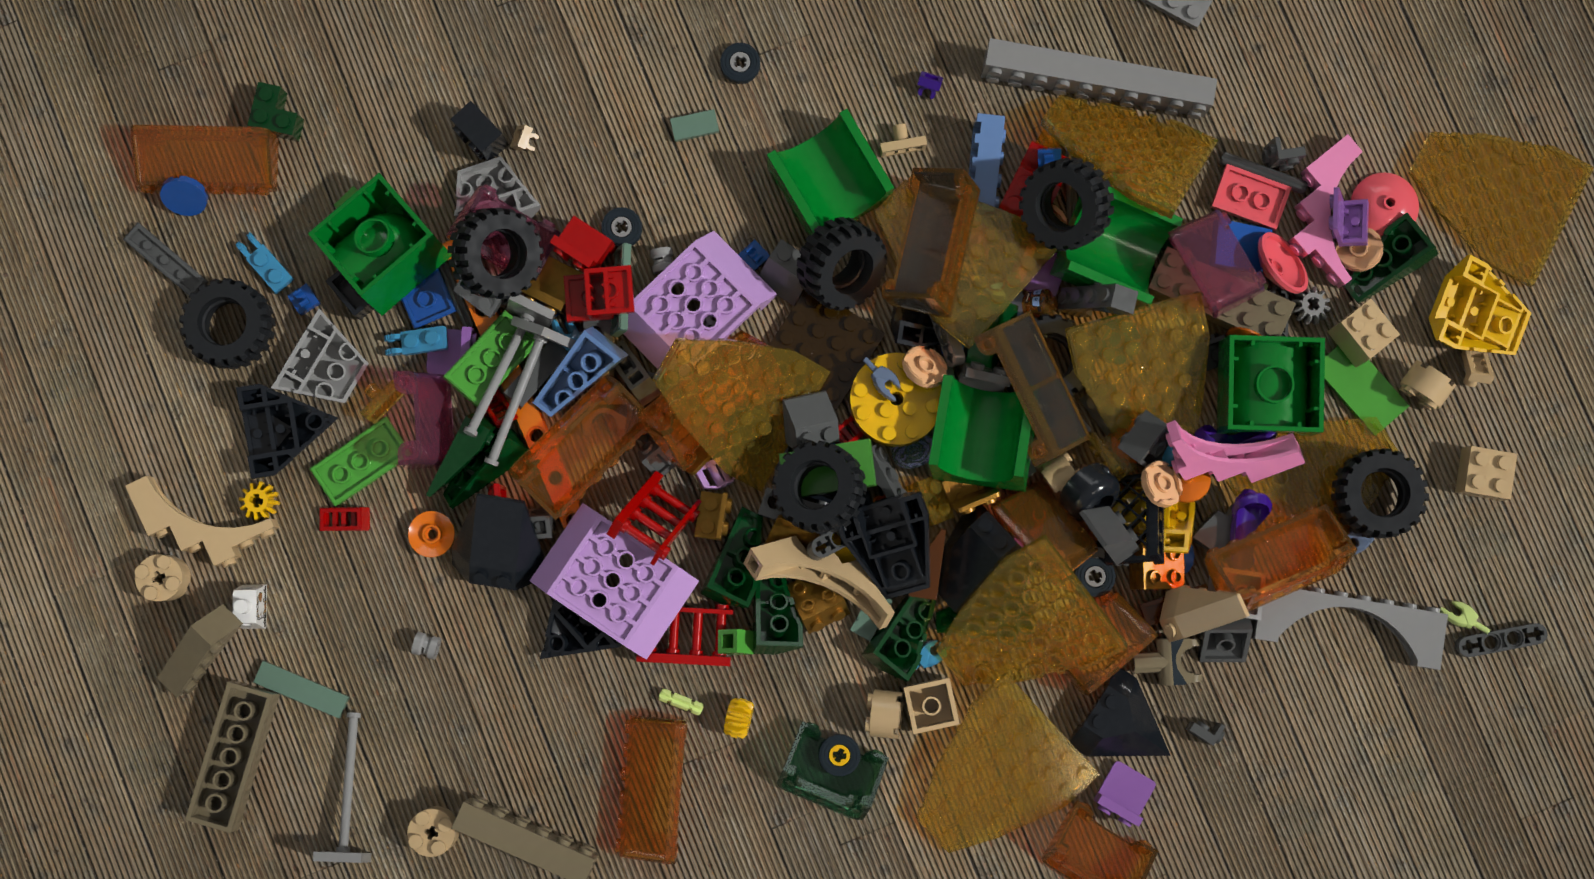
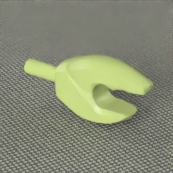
M1451 602L1453 606L1461 611L1459 616L1454 615L1453 612H1449L1443 607L1440 608V613L1448 614L1447 620L1456 626L1468 629L1475 626L1487 635L1490 632L1489 628L1477 621L1479 616L1474 609L1463 602Z

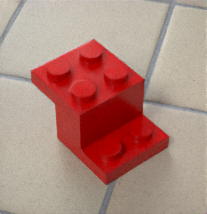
M1034 140L1031 141L999 208L1019 218L1023 215V209H1019V202L1023 201V197L1020 196L1021 189L1027 187L1025 185L1028 176L1033 175V171L1038 168V149L1048 148ZM1058 183L1055 186L1051 196V205L1054 199L1056 198L1062 183Z
M574 215L560 236L554 235L550 241L554 247L552 251L557 256L567 262L569 259L573 260L572 264L583 273L584 269L599 268L609 253L613 255L617 249L610 238Z
M631 265L584 269V274L564 276L567 323L611 320L617 314L635 313Z

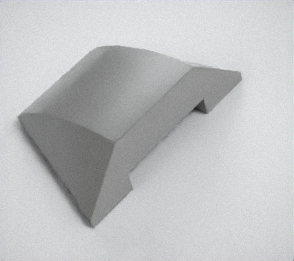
M501 156L457 171V203L454 212L455 228H453V232L458 231L456 225L459 221H466L465 216L470 212L476 213L478 209L502 208L515 210L516 213L526 216V222H529L541 208L539 202L530 194L526 186L521 183ZM493 231L485 239L502 233L499 231Z
M318 309L271 388L345 403L369 363L326 315Z

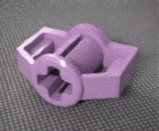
M729 451L708 461L695 475L703 489L720 490L734 482L740 467L732 452ZM725 459L734 473L732 479H730L722 463ZM708 469L716 486H710L703 470Z

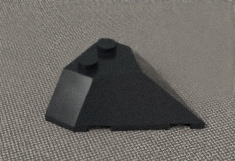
M262 384L236 387L239 409L242 412L249 453L247 458L251 480L277 475L338 419L336 416L318 410L313 406L281 394Z
M602 593L596 594L593 597L594 605L597 607L604 606L606 603L605 595ZM553 600L545 634L546 641L544 649L541 651L540 659L618 648L622 644L557 600Z
M1116 665L1104 683L1105 689L1083 724H1078L1067 744L1087 757L1171 756L1137 678Z

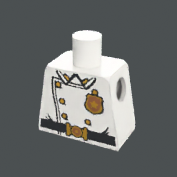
M267 584L241 585L233 590L232 613L243 623L240 627L241 629H266Z

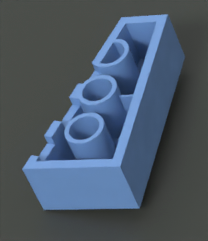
M977 114L973 124L965 214L992 216L994 210H998L999 196H996V190L1000 188L1002 174H999V166L1003 164L1004 152H1001L1006 137V130L1004 129L1005 116Z
M593 326L584 330L535 398L533 404L552 417L613 369L628 354Z

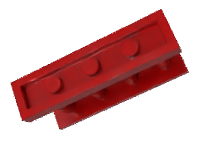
M658 471L652 474L616 516L607 532V535L613 539L620 532L623 534L626 532L656 552L650 562L653 566L659 559L664 561L671 551L669 546L688 522L694 523L700 514V511L697 509L702 502L698 499L690 508L663 490L662 485L659 483L664 475ZM650 496L659 497L685 516L680 520L652 501ZM640 508L649 509L675 527L674 530L670 532L643 514ZM630 520H637L664 538L665 541L662 545L631 525L632 522Z
M715 604V609L682 607L670 624L669 645L666 653H656L657 648H654L647 660L637 654L636 662L731 666V656L718 653V630H725L726 614L734 615V610H729V605ZM680 612L694 613L692 650H689V654H680V649H678ZM703 613L717 614L715 651L712 652V655H703V650H701Z

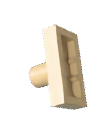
M897 124L893 126L895 141L880 143L879 148L881 157L926 150L927 141L926 136L908 138L906 124Z
M1463 350L1461 356L1466 371L1463 383L1469 387H1475L1478 382L1491 385L1494 374L1488 353Z

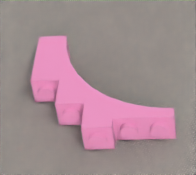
M1348 134L1300 173L1303 176L1302 179L1308 183V187H1312L1314 191L1294 207L1297 210L1296 214L1303 222L1306 221L1308 225L1288 241L1290 248L1296 256H1300L1303 259L1310 254L1312 262L1318 268H1322L1327 274V280L1338 288L1348 283L1352 278L1340 261L1334 246L1332 232L1329 229V216H1331L1330 195L1334 194V187L1338 186L1341 177L1349 165L1363 152Z
M1175 420L1166 423L1169 433L1165 434L1169 446L1173 447L1174 460L1171 461L1175 473H1180L1184 481L1208 472L1209 475L1214 474L1218 482L1242 473L1243 476H1248L1251 483L1305 463L1300 446L1293 433L1256 443L1222 444L1206 441L1191 435L1182 429Z

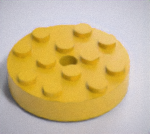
M888 353L870 360L877 368L880 366L886 367L897 376L901 386L900 389L896 388L892 382H886L885 387L890 390L892 395L895 393V395L901 397L903 401L900 405L892 404L890 400L883 397L876 390L871 378L873 372L866 364L856 375L850 392V411L857 427L872 441L889 447L907 446L923 439L935 426L940 399L941 384L934 388L921 387L907 377L902 365L905 353Z

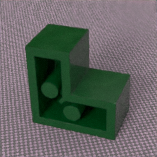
M258 82L247 125L255 133L299 142L304 119L298 113L284 110L288 94L281 86Z

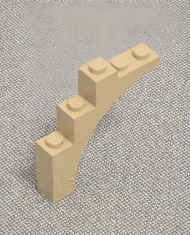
M144 476L125 486L148 536L160 539L171 534L172 531L180 550L190 551L191 554L202 550L204 544L214 566L227 568L236 564L235 559L242 557L238 549L239 547L241 550L246 549L254 544V540L260 537L262 540L269 538L275 534L274 530L280 528L277 520L271 518L253 525L235 528L217 527L200 522L177 508L162 492L155 478L151 476Z
M797 536L750 548L744 561V565L755 581L768 578H793L809 581L839 593L867 614L879 629L887 627L895 614L891 605L886 601L857 560L842 564L835 553L819 561L813 560L809 557L804 545L801 544Z

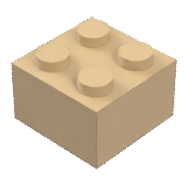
M1372 299L1354 309L1327 331L1355 367L1370 360L1400 335Z
M1476 446L1462 448L1455 493L1496 501L1511 500L1517 454Z
M949 677L902 686L913 734L960 725Z

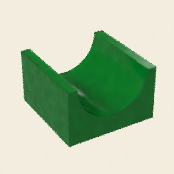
M848 109L840 112L829 126L807 141L785 151L776 152L773 150L767 154V168L807 235H812L816 227L823 226L824 222L831 219L834 221L838 217H849L857 220L892 199L894 186Z
M1110 186L1108 187L1109 193L1114 194V200L1111 201V206H1114V213L1108 216L1111 219L1109 226L1104 228V233L1087 245L1074 250L1058 251L1050 275L1075 286L1116 283L1138 291L1135 308L1149 306L1154 299V296L1150 295L1148 290L1153 265L1168 237L1181 227L1183 218ZM1080 196L1068 224L1071 226L1076 225L1081 218L1082 202Z
M1229 335L1219 341L1217 433L1280 432L1299 434L1300 436H1313L1324 432L1325 338Z
M944 374L928 463L933 479L1026 492L1039 409L1038 386L1028 385L1025 390L1013 393L990 392L969 387L957 381L953 375Z

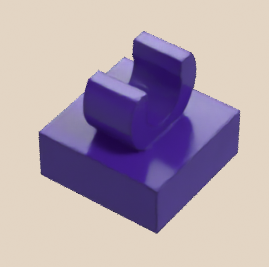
M922 71L917 84L920 86L918 95L921 96L924 89H929L931 91L930 99H933L936 91L939 92L943 77Z

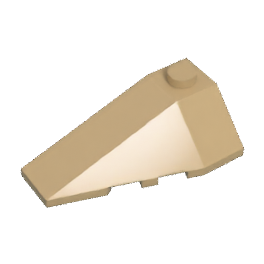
M1182 585L1166 591L1159 621L1168 642H1173L1232 623L1250 615L1240 593L1221 590L1214 592L1207 591L1206 588L1194 589L1188 585Z

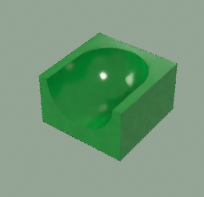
M380 173L375 175L308 233L357 293L382 316L451 257V253H447L446 247Z

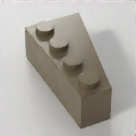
M224 604L220 605L189 627L157 679L176 698L184 692L189 694L197 687L198 684L196 682L203 677L206 669L243 623Z

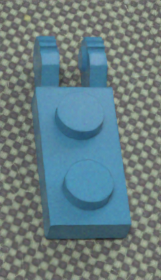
M249 232L246 235L248 240L258 249L251 254L240 241L235 245L269 287L278 294L294 278L270 250Z
M446 326L384 335L385 342L401 341L402 348H389L385 350L386 356H408L448 350Z

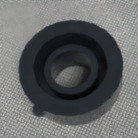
M1093 463L1082 468L1070 478L1061 491L1059 501L1070 518L1085 522L1079 512L1105 506L1112 508L1119 497L1120 483L1110 472L1108 466L1101 463Z

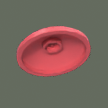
M1385 172L1372 174L1363 179L1355 187L1350 200L1368 199V228L1378 233L1380 238L1384 235L1383 232L1386 228L1405 213H1408L1415 222L1419 213L1417 194L1409 182L1396 174ZM1386 200L1392 201V207L1386 204Z
M1272 232L1262 235L1258 241V256L1264 275L1276 286L1287 292L1299 294L1306 290L1308 286L1306 269L1300 257L1296 256L1290 248V244L1281 236Z

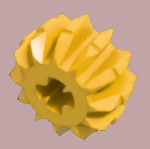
M259 481L257 485L250 483V490L242 489L246 496L239 497L238 499L241 502H245L240 507V510H247L245 515L247 518L253 516L255 521H260L261 517L267 520L269 519V512L272 514L277 513L273 505H280L279 501L274 500L279 493L272 492V485L268 484L265 487V483ZM256 499H263V503L257 504Z
M734 698L730 701L724 724V733L726 735L742 739L747 736L754 710L752 702L742 698Z

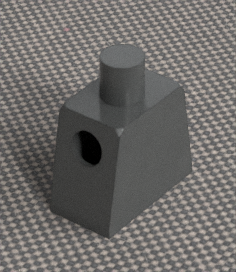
M1232 504L1225 514L1219 510L1213 511L1196 528L1192 537L1193 542L1224 563H1226L1224 560L1225 556L1231 548Z

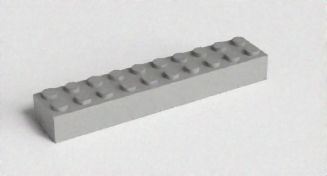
M990 38L988 42L981 78H986V81L991 83L1003 81L1008 82V85L1013 87L1025 85L1030 86L1032 90L1036 91L1048 89L1053 90V93L1058 95H1065L1066 93L1075 94V97L1080 99L1092 97L1098 98L1097 100L1103 103H1110L1111 101L1120 102V105L1125 107H1133V105L1142 106V109L1147 111L1165 110V113L1169 115L1187 114V117L1192 119L1204 117L1212 108L1218 80L1211 77Z

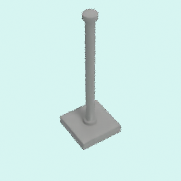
M522 295L510 296L506 311L512 316L550 328L555 315V311ZM519 328L516 329L468 427L465 426L463 430L465 434L471 437L477 436V429L526 331Z
M513 316L510 325L533 334L535 341L489 457H486L484 462L494 466L499 464L497 461L543 344L551 341L571 349L576 341L547 327Z
M347 712L346 716L349 718L339 847H336V852L314 851L313 861L371 862L372 853L350 852L351 847H348L358 718H361V713Z

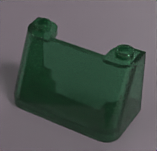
M802 721L778 778L777 785L789 793L855 820H863L873 804L889 757L884 756L881 751L876 749L866 751L864 755L860 754V762L851 774L833 776L823 769L819 761V749L822 742L826 740L821 737L822 732L819 730V726L811 722L806 723ZM839 748L838 752H833V757H836L835 761L840 762L842 758H846V753L843 754V749Z

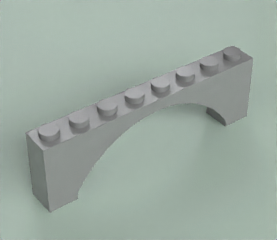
M1265 579L1261 620L1252 619L1253 632L1251 639L1278 642L1279 636L1288 627L1306 615L1331 607H1344L1368 614L1385 625L1404 647L1410 658V666L1435 670L1441 669L1448 614L1440 613V608L1426 607V610L1417 609L1416 604L1403 603V606H1396L1393 600L1380 599V602H1373L1369 596L1357 595V599L1349 598L1346 592L1334 591V595L1326 594L1325 589L1311 587V591L1302 590V585L1288 583V587L1279 586V581Z

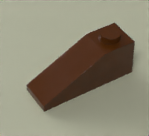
M940 528L930 542L931 587L909 593L908 596L937 600L946 535L945 528Z

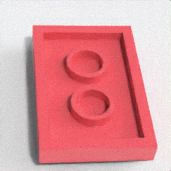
M1226 164L1210 208L1275 231L1278 228L1292 187Z

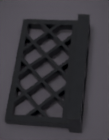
M1142 474L1115 476L1118 482L1126 487L1119 493V497L1113 507L1119 502L1125 507L1121 512L1123 518L1129 512L1137 517L1128 527L1125 524L1123 526L1126 530L1129 528L1133 530L1140 521L1146 525V530L1140 536L1136 534L1139 538L1136 544L1142 543L1146 546V555L1136 556L1133 554L1118 565L1153 562L1155 565L1164 564V508L1153 504L1147 496L1145 499L1144 490L1138 493L1132 488L1138 481H1141ZM1130 490L1136 497L1127 505L1121 499ZM1142 500L1146 503V508L1139 515L1132 508ZM1105 550V565H1116Z

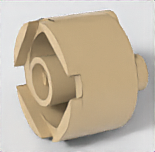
M1416 360L1399 383L1401 386L1399 391L1410 398L1414 396L1420 399L1418 404L1427 410L1440 409L1456 387V384H1449L1451 379L1430 365L1424 368L1420 366L1423 362Z
M1066 450L1056 452L1036 466V469L1039 473L1043 474V480L1057 499L1060 498L1061 491L1066 483L1080 470L1079 468L1074 470L1073 460Z
M157 554L149 556L135 569V583L138 591L147 600L168 602L177 600L185 594L191 580L187 564L172 555ZM162 574H165V578L161 582Z
M875 689L873 694H868L867 707L871 708L870 717H866L865 731H869L871 737L899 739L900 735L895 733L896 729H901L903 702H899V697H903V692Z
M433 806L417 813L408 826L409 846L418 854L426 857H436L448 851L456 843L460 833L451 829L456 819L452 811L442 806ZM432 827H435V831L438 832L435 836H432V832L429 831Z

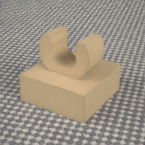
M519 125L516 127L509 147L515 150L534 151L535 147L530 146L529 139L538 140L539 136L532 133V127Z

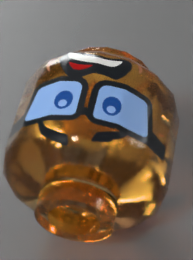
M1049 289L1029 290L1022 299L1023 312L1029 318H1037L1042 314H1049L1050 317L1058 307L1057 297L1053 296Z

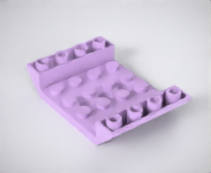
M712 231L695 240L634 298L635 313L628 314V330L623 334L679 390L694 375L693 370L758 308L760 310L765 308L777 296V293L715 231ZM675 284H682L684 291L680 295H674L672 287ZM691 300H698L700 307L696 311H690L687 307L688 303ZM707 316L716 318V324L713 327L704 326L703 321Z
M582 503L530 579V582L647 660L699 583V580L666 558L664 561L659 559L653 566L650 562L656 552L626 532L624 534L620 532L613 539L607 535L613 522ZM623 554H630L633 557V563L630 567L621 566L620 557ZM612 573L617 574L620 578V582L616 587H610L606 582L608 575ZM598 593H602L606 597V603L602 607H597L593 603V597Z

